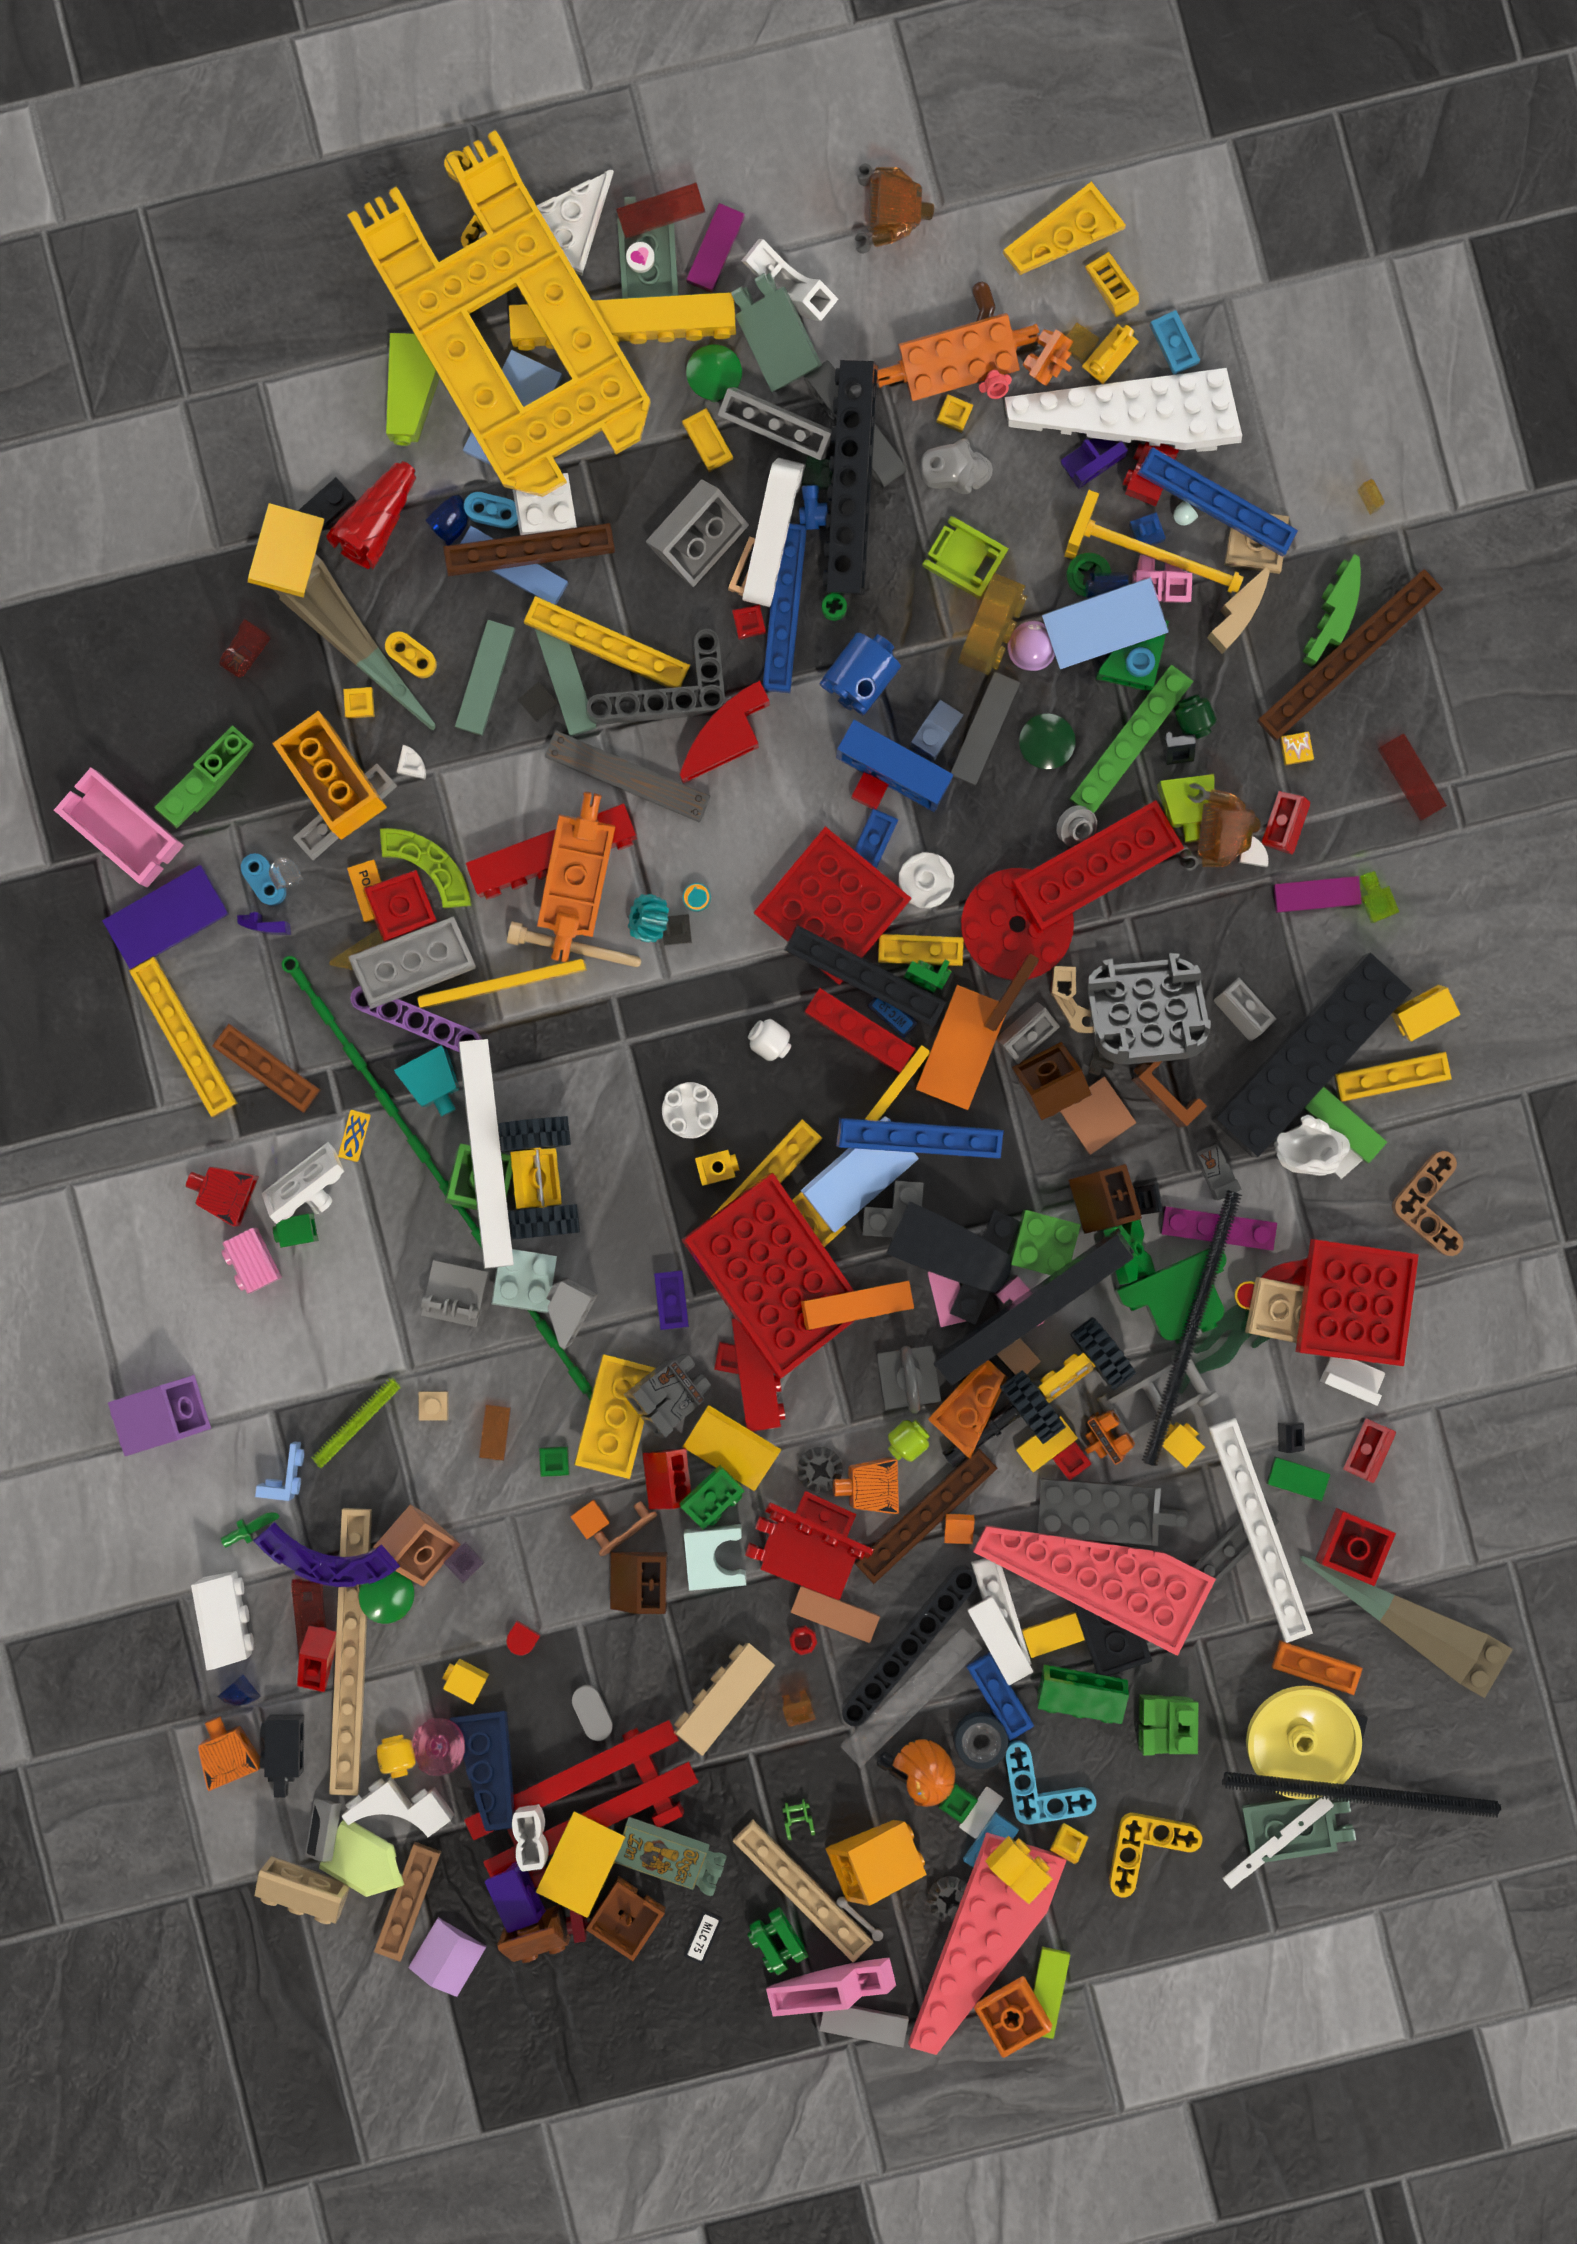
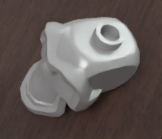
M964 438L954 444L928 449L922 454L919 468L921 478L928 487L937 489L951 488L960 494H969L972 487L973 489L981 488L990 480L993 473L991 462L982 454L973 452L970 448V442Z

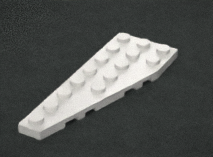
M1227 368L1010 396L1004 399L1008 426L1013 428L1042 431L1043 428L1061 430V434L1071 435L1072 432L1087 433V437L1128 443L1131 440L1148 441L1149 445L1160 447V443L1176 445L1175 449L1181 450L1241 443L1242 432Z

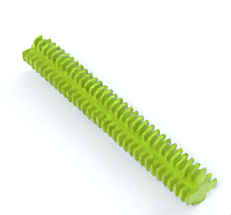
M391 1377L392 1379L388 1378L389 1382L386 1381L387 1384L384 1383V1387L381 1386L382 1390L378 1389L380 1392L376 1391L377 1395L373 1394L375 1397L371 1396L372 1400L368 1399L370 1402L366 1401L367 1405L363 1404L365 1407L361 1406L362 1410L358 1409L360 1412L356 1411L357 1415L353 1414L355 1417L351 1416L352 1420L348 1419L350 1422L346 1421L347 1425L343 1424L345 1427L341 1426L342 1430L338 1429L340 1432L336 1431L337 1435L333 1434L335 1437L331 1436L332 1440L328 1439L330 1442L326 1441L327 1445L323 1444L325 1447L322 1446V1450L319 1449L320 1452H316L318 1455L314 1454L315 1458L311 1457L319 1468L324 1467V1464L326 1465L329 1459L331 1460L334 1457V1454L366 1424V1421L368 1422L371 1416L373 1417L376 1411L378 1412L381 1406L383 1407L386 1401L388 1402L391 1396L393 1397L396 1391L398 1392L401 1387L393 1377Z

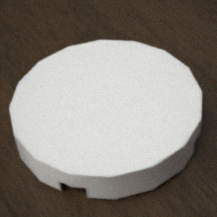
M922 852L911 856L903 864L899 872L898 886L912 898L909 904L918 908L931 909L941 905L949 898L954 886V874L950 864L943 857L933 853Z

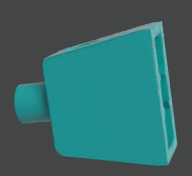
M441 1045L394 1070L421 1107L425 1108L434 1103L441 1117L456 1110L449 1095L460 1088L445 1046Z

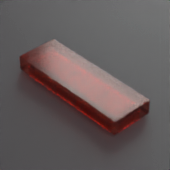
M693 183L617 208L616 211L626 239L705 213V208L697 183Z
M1404 733L1378 748L1420 821L1447 806Z

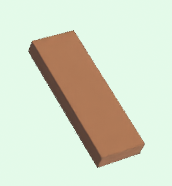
M800 1586L791 1609V1613L868 1643L871 1642L880 1619L878 1614Z

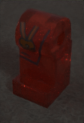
M245 619L238 628L239 632L219 662L221 667L238 678H241L249 670L271 639L265 632Z

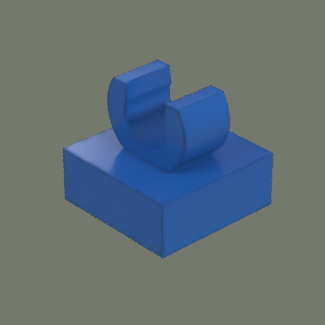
M1157 512L1129 523L1133 538L1149 545H1155L1164 542L1166 539Z

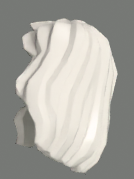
M1311 1115L1303 1116L1301 1118L1302 1125L1286 1133H1280L1274 1140L1276 1156L1281 1165L1296 1173L1319 1176L1334 1173L1337 1171L1343 1157L1350 1150V1143L1345 1135L1329 1128L1326 1122L1319 1118L1315 1119Z

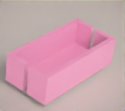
M90 768L74 786L86 795L81 798L70 791L54 811L136 882L148 888L164 869L160 864L162 862L168 864L184 845L100 772Z

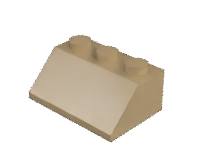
M271 1856L259 1872L255 1896L261 1898V1901L267 1905L276 1906L280 1904L288 1907V1911L297 1915L306 1913L315 1916L314 1919L320 1923L331 1924L332 1922L336 1924L343 1910L350 1887L331 1876Z

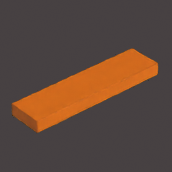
M909 1281L801 1302L806 1330L914 1309Z

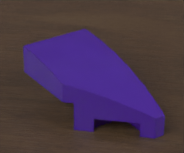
M252 912L250 915H237L238 924L250 930L271 935H291V926L286 921L262 923V914L258 912Z

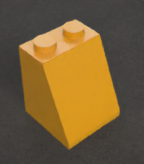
M889 1821L825 1848L847 1901L870 1906L927 1875L923 1867L925 1865L924 1858L916 1849L913 1842V1831L905 1821Z

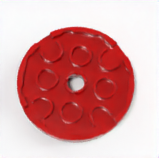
M1026 868L1004 869L983 879L967 898L961 916V934L970 957L987 973L1012 981L1029 953L1039 958V962L1027 980L1039 977L1051 970L1066 954L1074 930L1073 913L1039 932L1011 883L1013 880L1031 871V869ZM1013 917H1020L1025 921L1023 931L1014 932L1011 930L1009 922Z

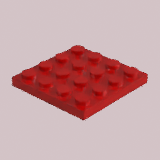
M825 826L753 914L787 942L796 925H799L863 958L912 898ZM823 971L839 986L843 982V980Z
M1310 1239L1295 1352L1404 1366L1419 1254Z

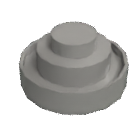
M1084 806L1070 807L1064 811L1058 820L1056 832L1059 839L1067 846L1074 847L1090 838L1097 830L1096 816Z

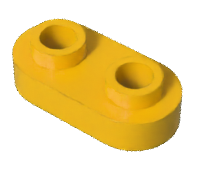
M394 632L387 637L385 650L394 661L418 678H428L433 675L437 662L434 655L428 649L404 632ZM398 644H405L404 651H396V646ZM421 660L428 662L427 667L424 669L418 668V663Z

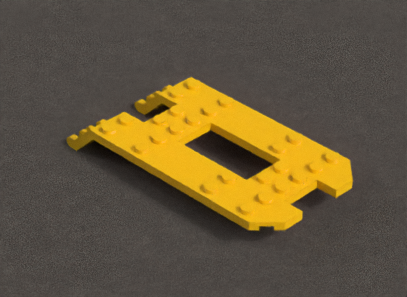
M494 130L488 133L487 136L491 145L497 151L491 157H488L482 142L476 140L473 144L482 162L478 163L468 145L463 148V153L473 166L470 169L463 171L459 159L454 154L446 158L474 214L487 234L479 240L438 262L397 186L388 192L392 201L399 208L395 212L389 214L382 197L378 196L374 200L384 216L381 220L378 218L370 202L364 204V209L368 216L372 218L374 224L364 228L357 211H352L347 216L374 266L502 485L506 488L544 497L567 483L554 460L555 457L600 431L603 432L617 455L641 440L651 402L523 184L497 131ZM515 287H518L572 379L525 407L521 404L469 315Z

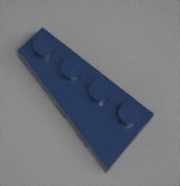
M501 1711L449 1718L457 1740L459 1739L460 1742L462 1738L463 1741L462 1756L467 1768L468 1778L475 1793L474 1797L485 1831L512 1829L515 1809L507 1712Z

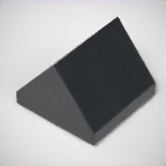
M1159 1183L1134 1187L1141 1215L1163 1212Z
M1278 1423V1451L1284 1453L1304 1451V1423Z

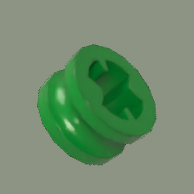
M838 593L827 595L822 602V613L826 619L837 621L845 616L847 610L845 598ZM833 600L839 602L838 606H842V610H836L835 614L830 613V608H826L827 604L833 603Z

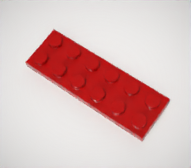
M1157 800L1013 880L1011 883L1040 932L1177 854L1184 847Z

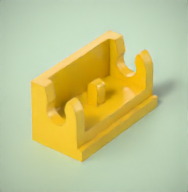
M1437 985L1399 1005L1391 1014L1401 1035H1406L1408 1041H1413L1461 1015L1449 989L1441 985Z

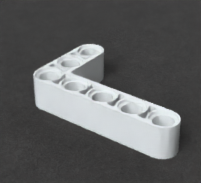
M777 458L771 466L744 588L743 601L767 607L771 606L795 496L801 487L806 464Z

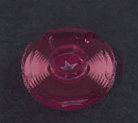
M431 1718L427 1720V1722L417 1728L412 1739L414 1756L419 1764L418 1767L422 1772L430 1776L447 1775L455 1771L462 1762L465 1753V1740L462 1731L455 1722L447 1718Z

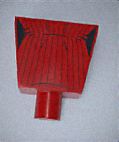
M209 1167L206 1176L191 1172L186 1181V1188L199 1192L195 1202L197 1206L229 1225L237 1227L241 1226L259 1176Z

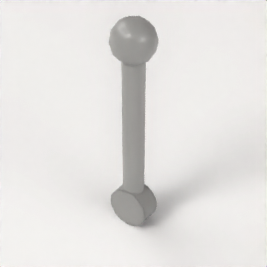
M845 1897L837 1899V1906L847 1910L869 1930L875 1941L882 1940L883 1932L881 1929H875L847 1904Z

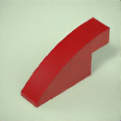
M760 680L728 700L699 732L690 747L680 772L683 784L759 748V743L746 717L770 706V700Z

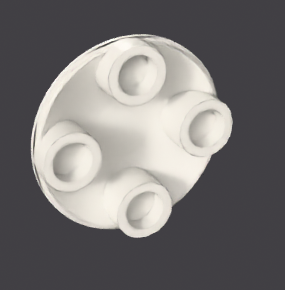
M693 1082L679 1084L665 1096L662 1105L663 1120L668 1129L677 1136L683 1138L700 1137L710 1131L717 1120L718 1104L716 1098L706 1086Z

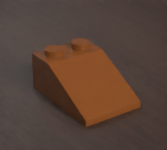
M561 1905L545 1909L546 1912L540 1920L532 1925L510 1933L504 1927L497 1944L498 1950L511 1961L522 1960V1963L533 1961L539 1957L538 1954L549 1951V1954H556L565 1950V1946L570 1941V1934L568 1935L567 1924Z

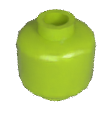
M903 1420L888 1434V1440L891 1444L888 1450L898 1461L904 1458L906 1461L912 1462L928 1449V1438L930 1435L917 1420L913 1422Z

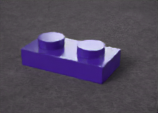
M683 1270L654 1273L660 1330L689 1327Z

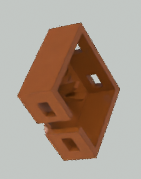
M618 1876L587 1923L586 1930L634 1961L665 1914L666 1907L648 1895L643 1899L637 1895L638 1889ZM620 1910L624 1911L622 1915L618 1914Z

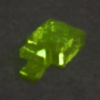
M1375 871L1359 876L1364 888L1368 892L1361 899L1371 923L1400 912L1390 886L1381 889Z

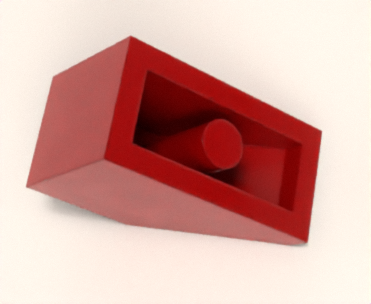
M308 1627L299 1652L297 1686L325 1692L335 1653L337 1632L324 1627Z

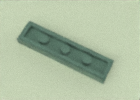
M487 620L455 727L457 729L483 736L515 633L514 627Z
M535 629L570 737L596 729V724L591 722L586 714L588 699L570 644Z

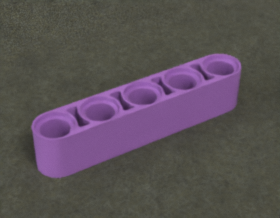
M360 986L356 987L351 993V1003L356 1009L459 1052V1042H462L467 1035H473L476 1040H483L480 1034L469 1028L400 999L370 1009L369 1005L362 1007L359 1003V996L363 993ZM394 1002L398 1006V1012L395 1016L389 1018L385 1014V1007L387 1004ZM421 1013L424 1017V1023L421 1027L415 1029L411 1026V1017L414 1014ZM442 1024H447L450 1028V1034L445 1039H439L436 1034L437 1028Z

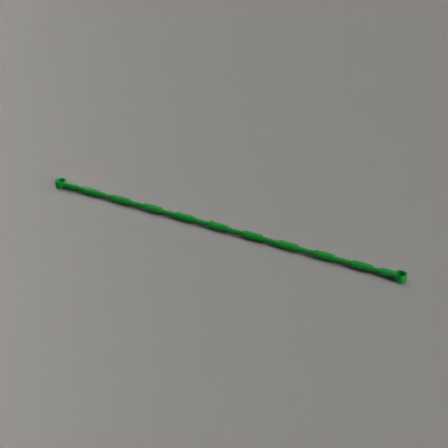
M293 956L285 957L281 964L283 970L290 973L300 989L307 993L314 1009L326 1026H330L343 1045L342 1049L358 1072H362L375 1091L374 1095L390 1118H394L408 1138L406 1141L422 1164H426L440 1184L439 1188L446 1197L449 1181H445L431 1161L432 1157L416 1134L413 1135L399 1115V1109L385 1089H381L367 1069L368 1065L353 1043H349L335 1023L336 1019L321 997H317L310 987L311 983L300 969L299 960ZM289 960H294L296 964L292 970H288L286 966ZM452 1205L454 1210L457 1209L472 1230V1236L482 1248L480 1228L477 1227L464 1207ZM527 1310L550 1348H554L569 1371L567 1372L582 1394H586L589 1400H591V1385L578 1366H574L562 1347L559 1346L557 1337L545 1319H541L537 1311Z

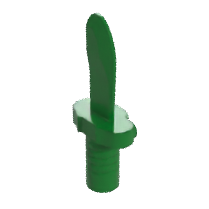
M275 1512L266 1513L247 1525L241 1519L236 1522L238 1529L223 1536L221 1542L225 1548L243 1538L248 1544L254 1540L251 1533L279 1519L280 1516Z

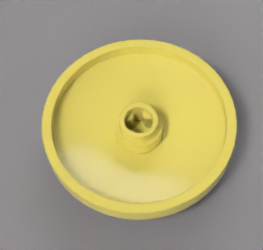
M1295 1686L1273 1694L1258 1707L1248 1726L1246 1748L1250 1763L1255 1773L1259 1776L1344 1784L1358 1765L1362 1751V1735L1353 1712L1337 1695L1319 1687ZM1284 1792L1282 1794L1283 1796L1294 1799H1313L1311 1795L1310 1798H1308V1794L1306 1798L1305 1795L1301 1797V1794L1300 1797H1298V1794L1294 1796V1793L1293 1796H1291V1792L1289 1796L1287 1792L1286 1795H1284Z

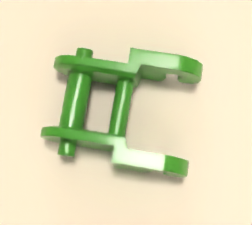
M805 1799L799 1805L788 1806V1803H785V1808L782 1809L783 1813H787L788 1818L785 1821L788 1840H792L790 1833L792 1823L804 1820L809 1822L811 1835H815L812 1815L808 1816L806 1809L810 1808L809 1803L805 1804ZM804 1811V1816L791 1819L790 1812Z

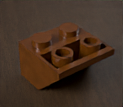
M1126 1164L1068 1180L1084 1234L1142 1219Z
M611 1552L610 1609L635 1614H666L668 1552Z

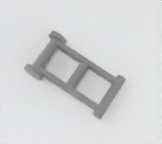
M1174 1354L1171 1359L1176 1360L1174 1357L1177 1356ZM1192 1359L1189 1360L1190 1363H1187L1189 1366L1187 1367L1188 1370L1185 1371L1198 1394L1177 1405L1174 1408L1175 1411H1172L1174 1413L1171 1414L1172 1416L1195 1403L1202 1407L1219 1397L1216 1391L1210 1393ZM1173 1363L1110 1398L1107 1394L1097 1398L1104 1412L1113 1409L1118 1416L1120 1424L1114 1427L1118 1437L1128 1432L1113 1404L1143 1388L1155 1411H1160L1158 1409L1161 1408L1159 1404H1162L1160 1401L1163 1400L1152 1382L1173 1370L1171 1369V1367H1174ZM1154 1418L1128 1433L1133 1439L1152 1428L1153 1425H1156L1154 1421L1157 1420Z

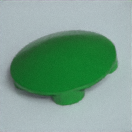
M715 344L704 346L698 349L688 361L686 368L687 381L691 389L698 396L711 402H719L721 399H724L728 388H738L742 378L740 360L732 350L725 346Z
M394 1571L377 1582L359 1584V1605L363 1613L374 1622L381 1624L396 1622L408 1613L413 1604V1583L407 1577Z

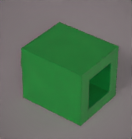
M314 1213L293 1216L285 1220L282 1219L276 1226H273L274 1240L276 1243H280V1248L319 1241Z

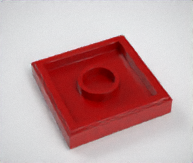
M417 870L363 889L383 942L437 923Z

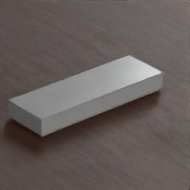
M852 2005L846 2010L822 2012L819 2030L821 2032L903 2048L909 2018L908 2016Z

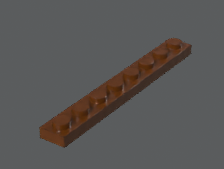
M1423 569L1263 714L1257 722L1276 742L1437 596L1443 588Z

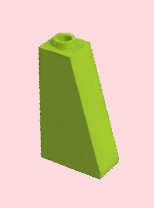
M390 333L386 434L390 441H394V444L400 446H408L411 442L419 441L440 379L415 334Z

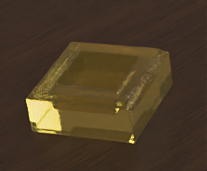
M1076 323L1067 335L1073 341L1068 351L1071 352L1072 357L1083 364L1100 338L1079 323Z
M1370 479L1364 482L1357 490L1370 515L1379 511L1385 504L1374 480Z

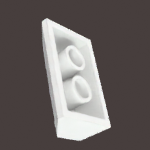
M237 1571L203 1577L192 1584L191 1588L206 1670L216 1669L250 1657L252 1650L255 1648L252 1633L248 1634L249 1610L247 1605L243 1606L241 1595L244 1594V1583L241 1577L238 1578Z

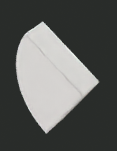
M403 745L397 773L425 780L426 769L422 758L412 748Z
M1244 834L1239 863L1268 867V855L1263 844L1255 837Z

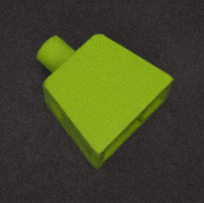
M1214 774L1164 780L1157 784L1165 815L1172 828L1183 827L1185 842H1195L1202 839L1200 838V825L1202 820H1206L1202 819V817H1206L1202 816V814H1205L1203 811H1206L1203 808L1214 805V800L1204 799L1200 803L1191 801L1187 795L1195 797L1199 794V789L1191 788L1189 785L1197 783L1205 791L1214 793Z

